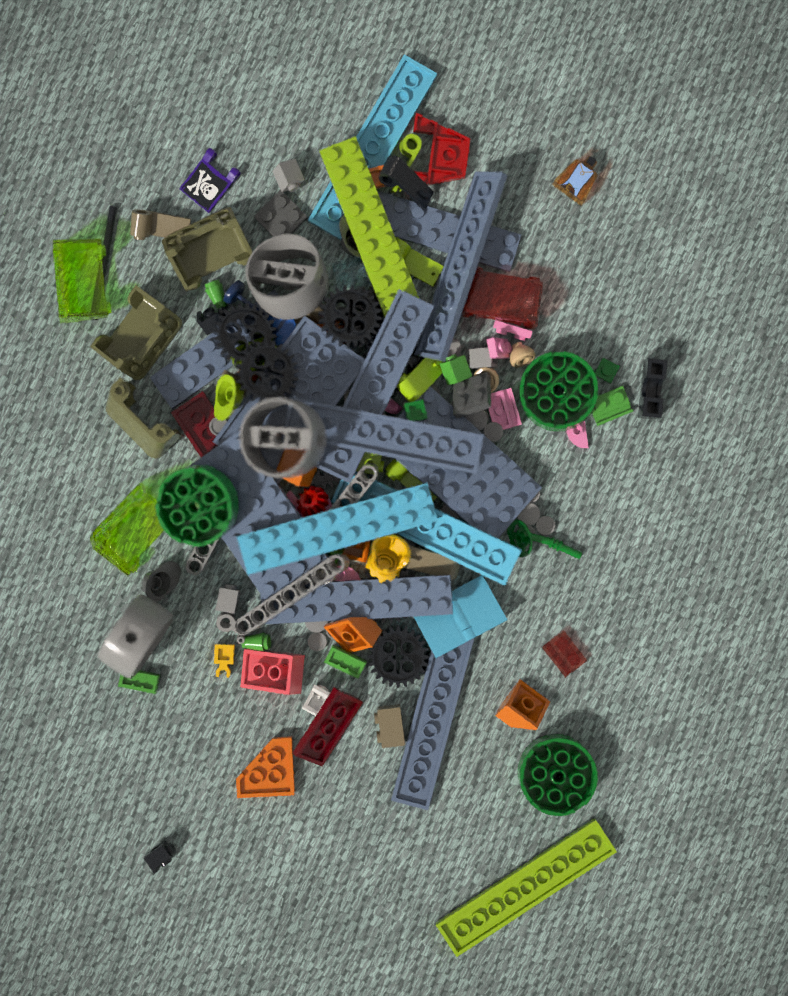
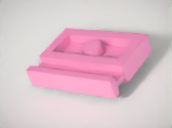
M512 388L491 393V408H488L491 422L499 423L503 430L522 425Z

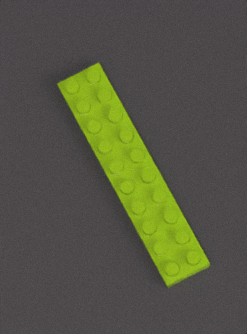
M355 136L321 149L319 152L385 318L399 289L412 296L419 297Z
M594 818L435 923L436 927L455 956L458 957L614 855L617 851Z

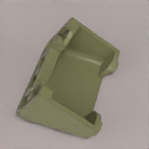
M229 207L171 233L162 240L165 254L186 292L199 288L202 277L235 261L237 264L247 265L248 259L252 254V249L232 208Z
M135 285L128 295V303L133 306L111 337L105 334L100 335L90 347L134 380H141L180 330L182 320Z
M119 377L110 388L105 407L107 414L151 458L162 457L183 435L177 429L172 430L169 426L162 423L155 425L150 430L130 409L136 403L133 396L136 387L130 381Z

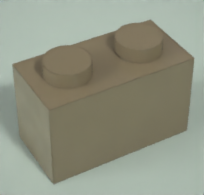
M400 704L377 707L374 718L375 724H379L380 731L376 732L378 743L382 744V748L405 746Z

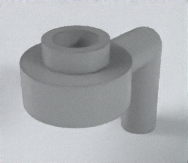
M221 612L216 621L218 629L223 632L232 630L237 633L235 631V615L233 613ZM224 618H229L230 621H229V622H224L223 619H224ZM237 633V642L239 644L244 643L245 635Z

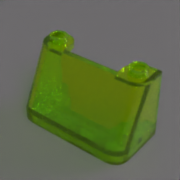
M101 239L53 240V259L60 323L107 318L108 314H111V302H107L105 297L102 257L106 256L105 245H101Z
M139 483L95 528L90 536L92 548L127 576L139 568V556L164 531L156 514L155 503H157L158 496L143 483Z

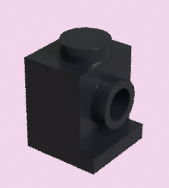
M219 304L215 307H208L203 313L201 311L197 312L196 322L207 336L213 333V330L218 329L215 327V322H220L218 316L225 317L224 310L226 309L223 306L220 307Z
M165 840L146 853L143 859L155 874L161 866L164 867L172 861L171 857L176 853V850L171 843L168 844Z

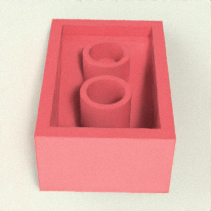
M244 649L240 687L287 695L301 694L305 655Z

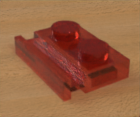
M564 630L542 646L543 650L565 678L587 662L586 658Z

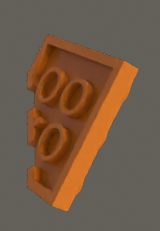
M292 736L273 737L236 778L237 798L295 795Z

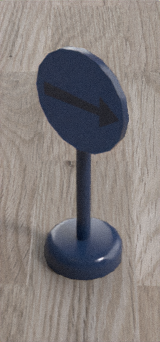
M237 280L230 286L223 298V301L228 305L234 304L239 299L244 304L248 303L251 309L254 304L242 296L245 284L240 280ZM270 315L268 321L274 320V324L271 327H276V332L272 334L277 335V339L272 341H275V345L284 344L296 328V322L294 319H278Z

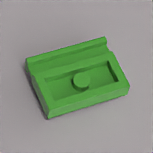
M621 386L598 396L592 411L597 426L633 412L624 387Z

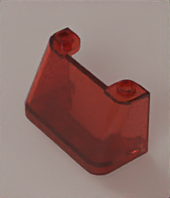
M477 267L461 317L469 318V316L476 314L475 318L478 319L481 317L514 323L517 326H521L523 323L525 328L535 330L538 326L543 282L540 281V278L529 277V279L487 272L483 271V268Z

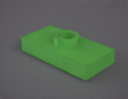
M333 644L324 663L359 679L367 660Z
M139 670L132 679L120 674L118 687L156 694L161 674Z

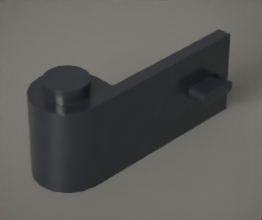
M394 155L387 158L379 174V181L388 187L398 185L422 210H426L434 191L401 157Z

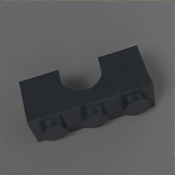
M652 358L644 360L638 418L655 420L662 418L664 399L661 398L663 381L666 380L668 360Z

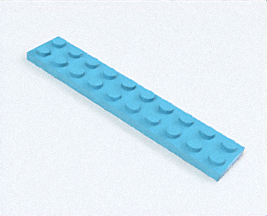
M405 54L356 136L368 169L384 165L387 158L392 155L437 77L436 72ZM330 181L310 215L308 222L341 241L342 236L339 223L344 213Z
M342 479L340 480L332 498V503L336 502L350 483ZM374 480L358 502L397 492L398 490ZM355 483L353 484V489L356 492H361L362 486ZM341 499L343 506L351 505L348 499ZM436 508L434 509L438 521L397 532V534L504 586L522 549Z
M425 483L237 536L246 571L249 575L438 521L428 484Z

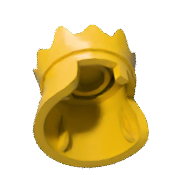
M394 534L376 538L372 543L371 554L368 557L365 568L370 569V575L378 577L380 583L385 580L393 581L396 576L399 577L401 568L410 561V547L405 540Z

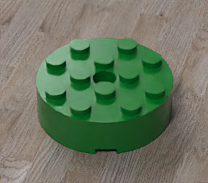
M549 352L539 356L526 368L520 382V402L525 414L534 424L549 431H567L582 424L592 413L598 398V381L593 369L584 359L570 352ZM561 387L564 393L562 395H555L553 389Z
M207 465L185 467L169 475L159 487L157 503H155L157 518L164 531L179 543L195 547L208 545L229 532L237 519L239 500L236 489L230 479L214 467ZM195 502L199 504V509L196 508Z
M549 734L537 738L526 747L518 764V780L521 789L530 804L542 813L552 816L573 814L584 805L586 806L595 793L598 781L596 764L586 748L570 736ZM561 771V777L554 779V773Z

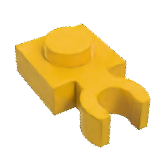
M215 644L214 664H219V668L216 670V677H220L221 670L227 672V678L231 676V669L228 664H234L235 644Z

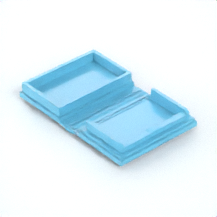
M483 575L452 591L453 614L413 616L435 658L507 621Z

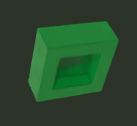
M602 358L595 371V375L611 384L620 366Z
M424 400L403 404L407 420L418 422L428 419Z

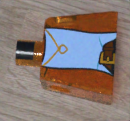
M588 156L583 163L575 159L554 180L552 185L582 206L598 176L593 171L597 161L591 156Z

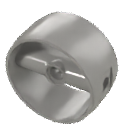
M282 234L269 238L252 252L246 265V279L251 293L261 308L278 319L291 320L306 316L322 303L328 292L329 278L327 268L319 251L309 240L299 235ZM304 258L315 262L316 267L281 263V261ZM261 284L282 286L287 291L300 288L295 293L282 297H271L260 293Z
M283 397L267 399L255 405L245 416L240 430V446L247 462L256 471L274 478H294L312 470L321 460L327 441L326 429L319 414L304 402ZM284 404H291L301 412L306 420L308 429L261 426L266 416L272 410ZM283 434H285L286 436L284 442L281 441V437ZM260 447L307 449L297 466L281 473L273 469L266 462Z
M140 594L117 621L103 643L97 657L114 671L132 679L143 667L173 621L174 615L151 598Z

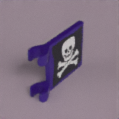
M212 148L206 151L202 160L179 188L208 213H210L241 174L238 169L233 167L227 177H225L212 167L210 163L217 156V153Z

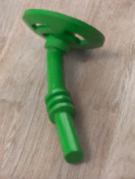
M514 520L507 528L510 544L516 547L518 545L522 549L519 555L520 558L527 557L530 554L532 541L546 544L549 548L556 549L557 552L560 550L577 559H580L582 552L563 544V541L559 542V539L555 540L554 537L549 538L531 533L527 525L521 520ZM518 525L520 529L515 533L514 528Z

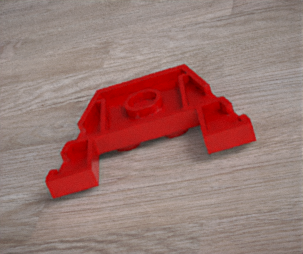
M416 113L413 132L433 135L429 171L414 172L428 186L465 179L470 138Z

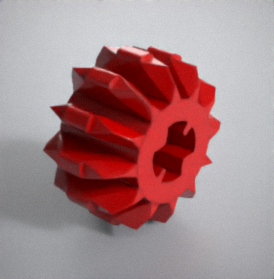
M312 485L310 489L304 488V493L299 494L301 498L296 501L299 505L297 509L304 517L319 514L323 511L326 512V506L330 505L328 494L322 488H316Z

